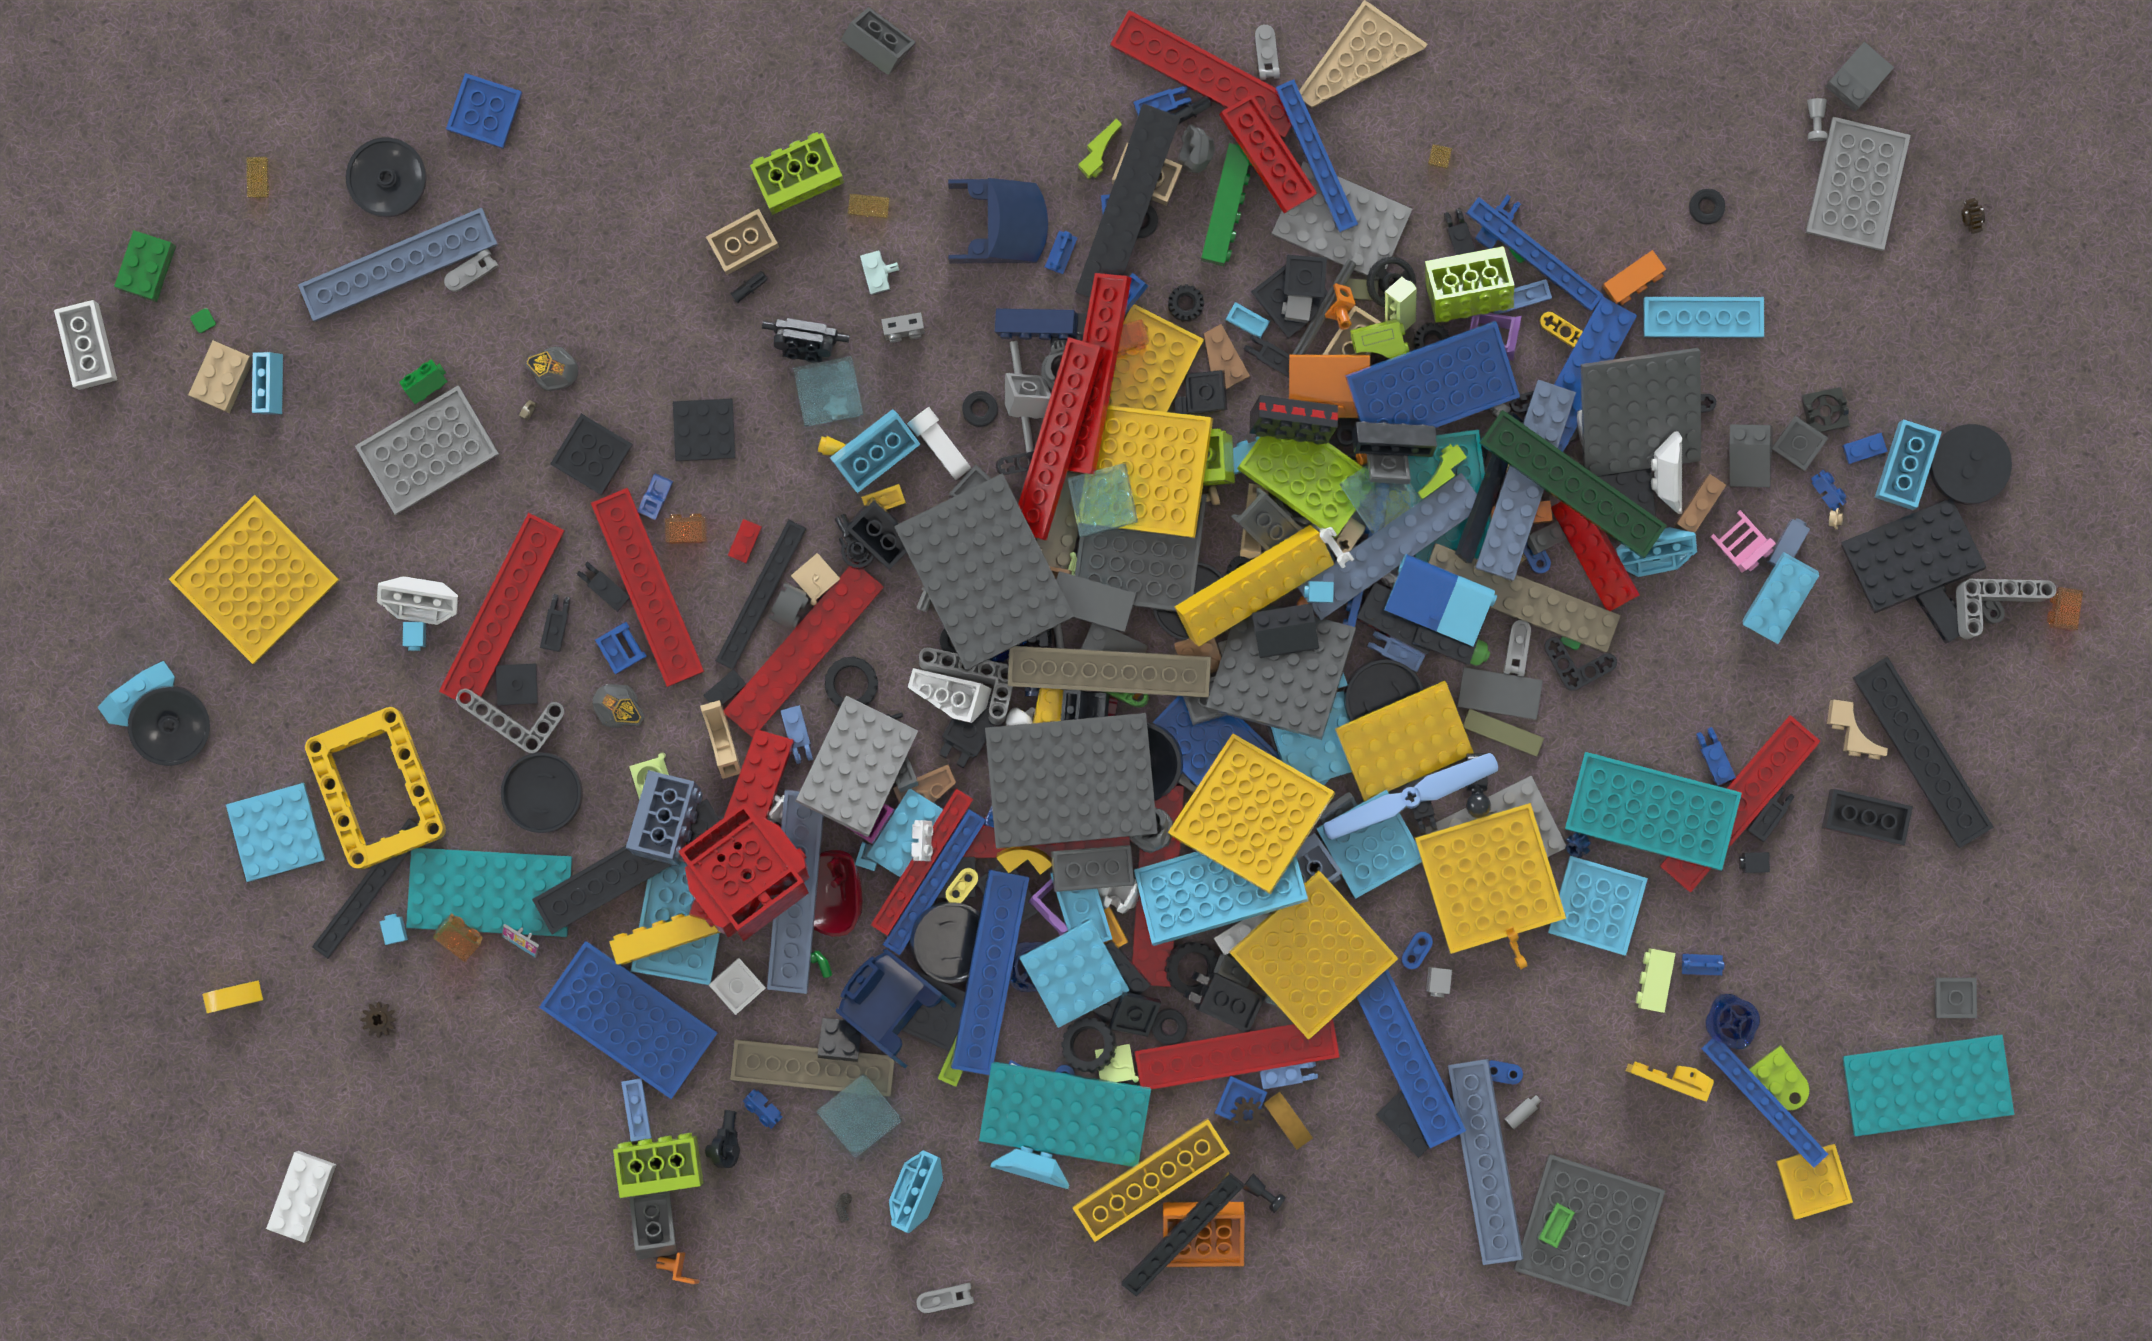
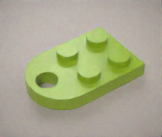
M1778 1046L1749 1068L1754 1076L1787 1110L1798 1109L1807 1101L1809 1096L1808 1082L1782 1046ZM1794 1092L1800 1096V1101L1797 1104H1792L1789 1100L1790 1095Z

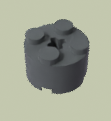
M785 582L783 587L786 590L781 589L771 611L774 615L769 614L768 619L790 629L791 626H796L800 615L797 614L799 608L804 609L809 597L806 596L807 592Z

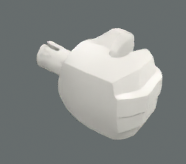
M1134 879L1133 886L1098 888L1102 906L1108 908L1112 904L1117 908L1116 911L1122 914L1135 907L1140 895L1136 879Z

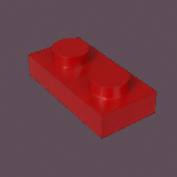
M743 519L728 556L747 564L762 526Z

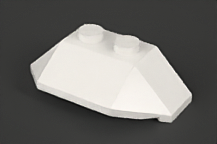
M1676 431L1654 452V459H1651V468L1654 471L1651 487L1652 490H1655L1658 497L1675 512L1682 514V437Z
M399 577L378 584L377 603L383 605L387 611L398 619L438 625L457 614L458 595L441 582Z

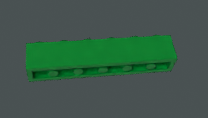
M1229 143L1201 257L1203 262L1224 266L1225 261L1229 262L1232 251L1228 250L1230 242L1234 243L1236 231H1233L1234 223H1239L1241 212L1237 210L1239 204L1243 205L1246 194L1242 192L1243 185L1248 186L1250 174L1247 173L1248 166H1252L1241 147L1236 144Z

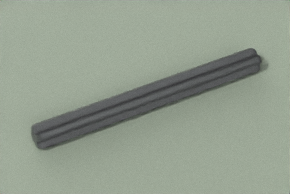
M1349 259L1346 261L1333 285L1337 283L1345 286L1356 267L1354 261ZM1333 285L1292 355H1305L1326 319L1325 313L1337 300Z

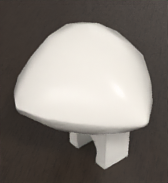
M1017 707L1012 708L1007 713L1006 726L1032 724L1034 719L1032 716L1035 714V709L1031 707L1024 712Z

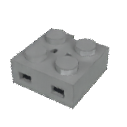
M921 312L881 319L885 339L890 340V343L900 342L902 337L907 336L910 339L921 338V334H925Z

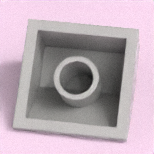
M1006 373L1005 406L1009 416L1032 417L1034 419L1044 418L1051 396L1044 378L1038 375Z

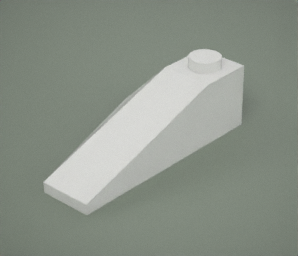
M915 668L912 670L908 684L909 689L931 702L950 717L970 723L986 709L992 690L981 683Z

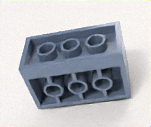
M648 770L626 848L635 856L680 866L683 859L678 851L684 848L686 842L689 843L692 831H690L692 823L696 821L697 804L701 803L703 797L701 788L694 781Z
M1315 833L1308 836L1297 852L1304 883L1315 874L1314 871H1309V864L1312 863L1318 865L1316 868L1317 872L1320 871L1333 885L1341 879L1339 875L1343 872Z

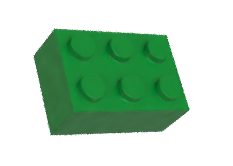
M133 230L114 287L118 290L157 302L176 246L169 241Z

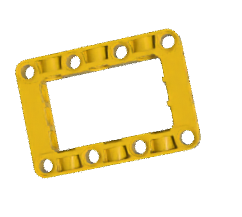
M387 707L307 740L305 744L307 756L350 866L360 870L366 869L441 839L445 835L446 827L405 719L399 710ZM390 713L396 714V720L393 723H389L387 720ZM386 732L392 744L391 749L398 768L402 770L406 780V789L413 806L417 809L420 821L418 826L401 830L399 834L388 838L383 837L379 842L366 845L332 754ZM319 742L321 750L314 753L313 745ZM404 750L410 751V757L407 760H403L401 756ZM333 779L335 787L332 790H328L327 783ZM419 787H423L425 791L421 797L416 796V790ZM344 817H348L350 821L346 827L341 825V820ZM433 824H437L439 830L436 834L432 835L430 827ZM358 854H362L364 857L361 864H356L355 857Z

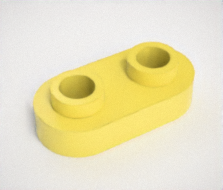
M971 868L963 869L947 888V900L949 902L962 903L978 882L977 872ZM967 874H970L972 876L971 882L965 881V876ZM954 890H958L960 892V896L958 898H954L952 896Z

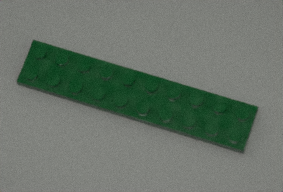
M1504 410L1499 413L1479 442L1480 445L1643 559L1667 526Z

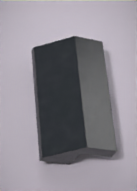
M1063 690L1061 721L1108 717L1110 694L1082 690Z

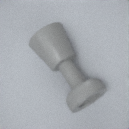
M1815 98L1807 100L1810 118L1813 119L1814 130L1809 132L1808 141H1825L1828 139L1827 132L1822 131L1821 119L1825 115L1827 99Z

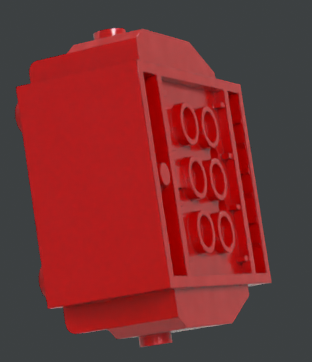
M742 804L678 851L687 865L685 871L689 891L707 915L704 917L705 921L711 928L715 926L719 932L727 937L737 932L744 942L809 894L804 883L810 878L805 862L806 855L800 848L796 849L779 825L758 814L754 816L745 804ZM737 844L742 845L741 849L736 850L735 846ZM720 856L725 857V860L723 862L718 861V858ZM746 874H751L750 879L744 878Z

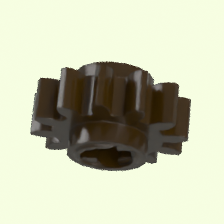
M1975 198L1966 199L1964 201L1965 207L1961 210L1963 224L1965 227L1968 226L1971 234L1980 233L1983 231L1982 225L1985 222L1984 209L1982 205L1978 206V200Z
M377 1002L376 1008L373 1004H369L370 1011L363 1010V1013L367 1015L366 1018L360 1019V1021L366 1022L363 1029H370L369 1036L376 1032L377 1038L381 1037L382 1032L386 1036L389 1035L388 1028L395 1029L392 1022L398 1020L395 1017L392 1018L395 1010L388 1011L389 1004L382 1007L381 1002ZM381 1015V1020L383 1021V1023H378L377 1025V1020L375 1019V1016Z
M1242 1097V1104L1234 1102L1237 1109L1230 1110L1231 1113L1235 1114L1231 1121L1237 1120L1238 1123L1235 1125V1128L1243 1126L1242 1130L1244 1133L1247 1127H1250V1130L1254 1132L1255 1125L1259 1128L1262 1127L1259 1120L1266 1119L1260 1114L1265 1112V1109H1259L1258 1107L1261 1102L1258 1101L1254 1104L1253 1097H1250L1249 1102H1246L1245 1098ZM1245 1110H1252V1119H1243L1245 1116L1243 1112Z

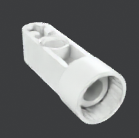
M928 407L909 421L907 425L917 437L921 435L951 476L957 480L969 471L971 467L937 424L939 419Z

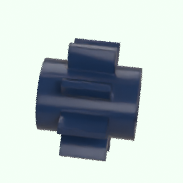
M1576 832L1566 839L1569 844L1565 848L1571 856L1581 858L1590 852L1588 846L1591 842H1589L1586 835Z

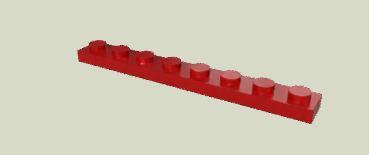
M958 789L954 791L933 825L931 842L933 854L931 861H913L912 858L871 926L887 936L890 934L974 799Z

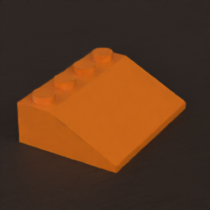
M1289 355V399L1338 405V418H1359L1345 375L1370 367V355Z
M1163 1202V1238L1198 1202ZM1229 1202L1166 1267L1244 1266V1202Z

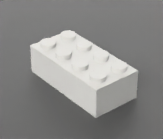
M91 300L54 310L73 387L81 390L116 381L117 376L99 304Z
M300 1151L294 1152L266 1229L304 1243L309 1241L336 1164Z

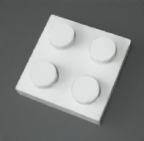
M737 958L708 984L735 1015L765 989L764 985L740 958Z

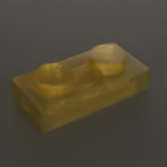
M247 157L248 198H269L267 157Z
M850 194L848 215L888 219L890 198Z

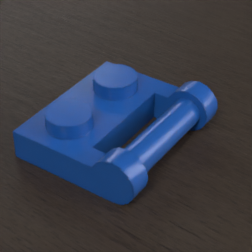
M627 622L595 640L615 674L622 672L647 657L628 629L630 627ZM622 633L634 653V657H628L616 635Z

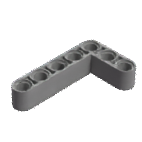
M1969 579L1960 583L1956 589L1959 635L1963 639L1968 640L1982 633V601L2042 602L2056 594L2055 584L2048 580ZM1966 585L1970 587L1971 594L1967 591ZM1985 586L1989 588L1990 594L1986 592ZM2004 586L2008 589V594L2004 591ZM2023 587L2026 588L2027 595L2023 592ZM2042 587L2046 590V595L2043 594ZM1967 605L1972 608V613L1968 611ZM1968 625L1973 628V633L1969 631Z
M924 648L920 651L919 666L925 671L994 685L988 718L995 725H1000L1005 721L1013 686H1008V679H1003L1001 675L1008 673V664L986 660L972 667L971 670L966 671L962 668L963 664L957 653L934 648ZM926 656H930L933 658V660L931 662H925L923 658ZM949 660L952 662V665L944 666L942 662ZM989 669L992 673L985 675L981 671ZM1005 692L1007 696L1000 698L997 696V693ZM995 710H999L1003 713V715L998 717L995 716L992 712Z
M469 689L460 690L456 696V701L461 707L528 753H535L541 748L564 714V708L560 703L551 702L529 731ZM464 692L471 695V701L467 704L460 701V695ZM479 704H485L488 712L480 715L477 713L476 707ZM554 705L559 706L561 709V713L556 717L551 716L549 713V709ZM500 715L504 718L505 722L502 726H495L493 724L495 716ZM546 722L549 725V730L546 733L539 732L537 728L539 723ZM512 727H518L521 730L519 737L513 738L510 736L509 731ZM533 738L537 741L538 745L535 749L527 748L526 742L528 739Z

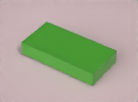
M1556 1202L1538 1239L1557 1248L1575 1212Z

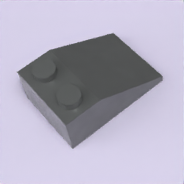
M1863 42L1825 87L1855 112L1894 67L1867 43Z
M1730 424V487L1770 488L1773 428L1771 425Z
M1092 623L1081 649L1145 653L1148 646L1111 628Z
M670 1191L630 1196L637 1260L677 1254Z

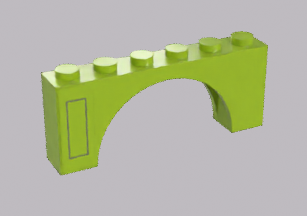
M1397 319L1350 330L1353 348L1356 353L1375 352L1392 359L1409 352L1407 342L1404 343L1402 335H1405L1403 323H1399Z

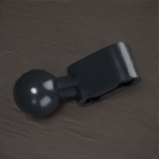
M1467 753L1466 761L1487 753ZM1488 776L1466 786V791H1471L1472 793L1466 801L1467 812L1472 817H1485L1491 810V802L1483 793V791H1487Z

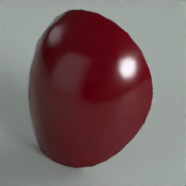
M829 850L820 853L814 930L831 937L844 936L855 928L862 914L861 881L855 862L849 853L841 850Z

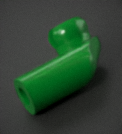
M819 951L811 953V963L818 962L823 978L832 976L828 960Z

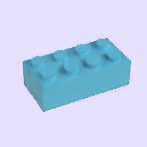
M892 409L831 456L830 459L851 487L858 493L918 447L920 443L898 413Z
M1904 419L1900 421L1874 498L1911 510L1916 509L1942 432Z
M1783 552L1746 613L1743 625L1779 644L1818 579L1819 572Z

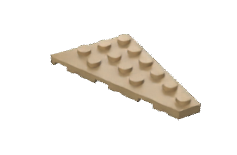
M1364 0L1299 92L1304 103L1313 108L1424 50L1427 43Z

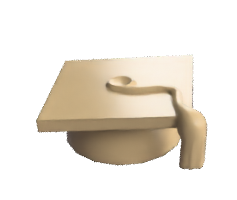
M818 553L791 575L798 585L807 592V595L811 598L810 603L813 606L817 604L816 600L840 580L838 575Z

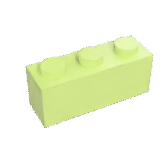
M1401 277L1385 291V321L1397 319L1399 323H1403L1405 331L1416 322L1417 288L1411 281Z
M1649 949L1648 952H1645L1643 964H1646L1645 972H1641L1639 981L1642 984L1641 992H1637L1636 1003L1639 1004L1638 1008L1665 1012L1675 953L1656 949Z

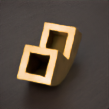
M1280 1092L1264 1103L1296 1150L1313 1139Z

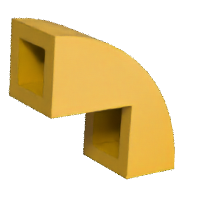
M1032 846L1006 848L997 853L996 857L1008 873L1027 859L1039 874H1042L1052 866V858L1042 850Z
M259 980L203 994L207 1013L263 1000Z

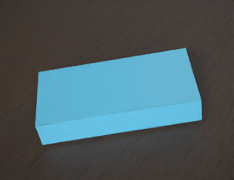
M1236 302L1226 318V321L1260 339L1270 322Z

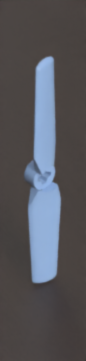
M1488 753L1428 775L1416 786L1408 787L1402 793L1384 795L1324 824L1325 834L1329 839L1333 840L1394 817L1406 807L1412 809L1416 808L1422 801L1438 800L1497 772L1498 763L1493 754ZM1411 793L1412 796H1417L1414 798V802L1412 803L1410 800H1405L1408 798L1407 794Z

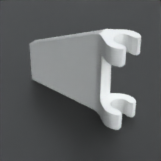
M1311 524L1312 527L1320 532V538L1326 547L1337 557V562L1341 568L1346 567L1345 563L1347 561L1354 560L1350 552L1343 553L1332 537L1337 534L1332 527L1320 529L1315 524Z

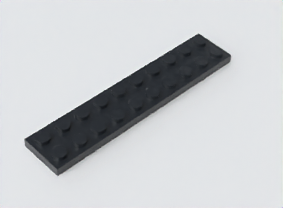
M1145 103L1142 104L1075 292L1091 297L1095 273L1124 276L1179 124L1180 116Z
M1888 656L1852 677L1956 846L1961 848L1994 828Z
M708 799L697 804V818L690 828L692 836L689 843L720 821ZM625 845L533 898L532 901L551 934H554L673 865L635 856Z

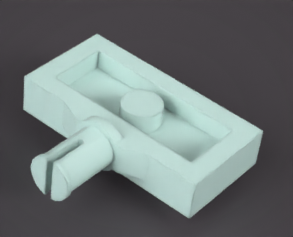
M880 251L861 255L870 294L873 295L890 290L888 273L899 271L898 263L886 266Z

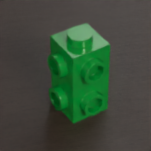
M431 359L423 363L411 374L406 375L399 383L412 402L417 404L435 390L440 389L448 381L444 376L446 371L441 364L436 365Z

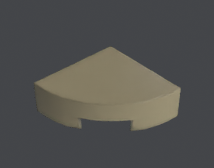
M529 400L519 416L528 421L537 404Z

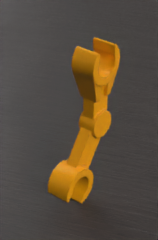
M1512 926L1505 931L1510 940L1509 944L1516 956L1514 958L1515 963L1521 970L1528 965L1523 955L1519 952L1517 944L1519 936L1515 933Z

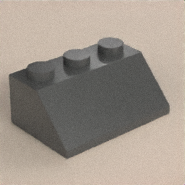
M870 7L849 24L841 39L850 48H853L866 60H869L888 75L898 67L916 43Z

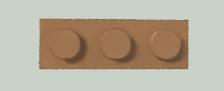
M1711 474L1707 475L1674 524V527L1695 533L1724 490L1726 484Z

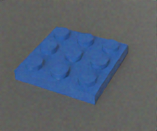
M465 73L446 130L504 149L522 91Z

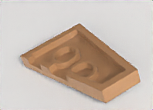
M1222 324L1204 333L1210 371L1225 370L1226 389L1250 377Z
M945 765L917 777L919 785L911 789L934 803L956 781L949 765ZM897 786L893 790L900 804L908 790L900 793Z

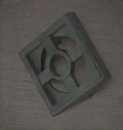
M1841 387L1801 396L1807 423L1819 432L1850 426L1848 419L1849 408L1846 406L1847 400L1843 397ZM1825 396L1834 398L1839 405L1831 406L1826 402ZM1819 398L1820 406L1817 410H1813L1812 403ZM1823 405L1831 409V413L1827 417L1820 414V407ZM1841 411L1838 420L1832 424L1830 417L1833 412ZM1815 416L1823 418L1825 425L1818 424L1815 421Z

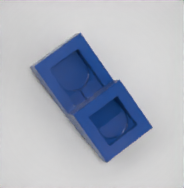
M655 473L647 492L643 496L638 512L656 520L674 481Z

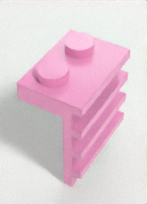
M1739 510L1737 514L1742 519L1720 539L1714 534L1711 538L1741 572L1747 569L1752 571L1759 564L1758 559L1762 556L1766 558L1774 551L1772 547L1776 543L1771 538L1766 539L1743 512ZM1745 522L1750 528L1726 548L1722 542ZM1753 531L1758 537L1734 557L1730 551Z

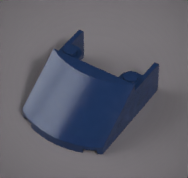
M995 178L948 180L949 189H968L969 195L972 198L988 200V239H974L971 241L968 247V255H948L949 264L1037 263L1046 244L1048 214L1044 197L1036 183Z
M884 949L882 950L884 953L875 958L873 956L869 958L852 975L840 997L842 1000L839 1009L836 1008V1013L891 1059L906 1069L908 1065L896 1056L902 1048V1040L897 1036L922 1004L926 1007H934L943 999L953 1008L956 1005L889 950Z

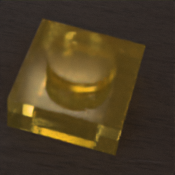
M1432 144L1428 165L1447 169L1452 148Z

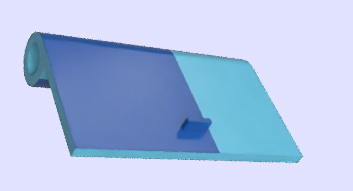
M1405 554L1399 566V575L1384 610L1474 646L1489 607H1493L1497 595H1494L1495 590Z

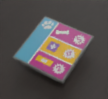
M504 924L502 937L536 958L539 945L530 940L532 933L525 937L521 934L523 928H520L517 932Z

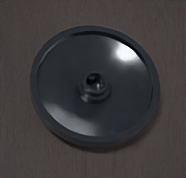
M382 137L364 143L354 152L347 165L346 185L350 196L361 209L374 216L387 218L408 212L419 202L426 187L427 176L422 158L413 147L396 138Z
M160 686L147 691L134 703L128 717V734L133 747L143 758L158 765L173 766L191 760L203 749L210 732L209 715L203 702L191 691L178 686Z
M1147 722L1154 801L1169 794L1178 784L1183 771V755L1178 742L1168 730L1155 723Z

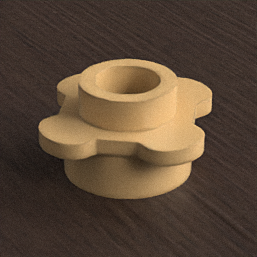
M1839 508L1836 511L1831 510L1829 516V526H1833L1838 530V525H1842L1843 513H1840Z

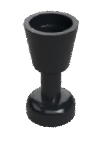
M1253 1173L1242 1189L1256 1197L1262 1196L1271 1203L1269 1209L1275 1213L1286 1197L1282 1194H1278L1276 1197L1265 1189L1266 1186Z

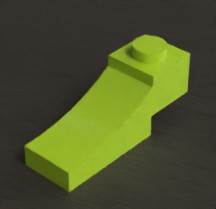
M1115 119L1087 145V149L1091 153L1078 164V168L1088 179L1092 176L1096 178L1102 173V167L1104 166L1102 161L1103 154L1112 138L1122 128V124L1118 119Z
M1450 444L1441 450L1443 454L1439 456L1441 461L1436 472L1427 484L1416 492L1420 500L1455 476L1451 468L1467 458L1458 444L1454 446Z

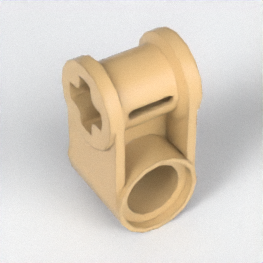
M1352 517L1348 520L1334 539L1339 547H1341L1339 542H1343L1344 549H1341L1343 553L1352 550L1356 541L1363 534L1365 526Z

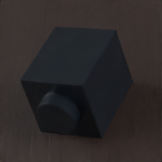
M1769 852L1742 853V857H1739V868L1743 870V873L1770 872Z

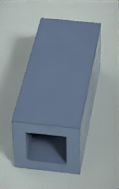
M1800 519L1790 520L1766 562L1775 566L1783 552L1795 557L1810 530L1806 527L1807 524Z

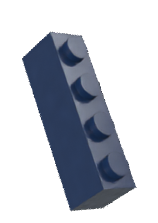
M996 308L995 333L1001 339H1012V336H1017L1023 340H1031L1032 337H1039L1041 340H1051V337H1059V340L1067 341L1068 337L1077 338L1078 314L1075 310Z

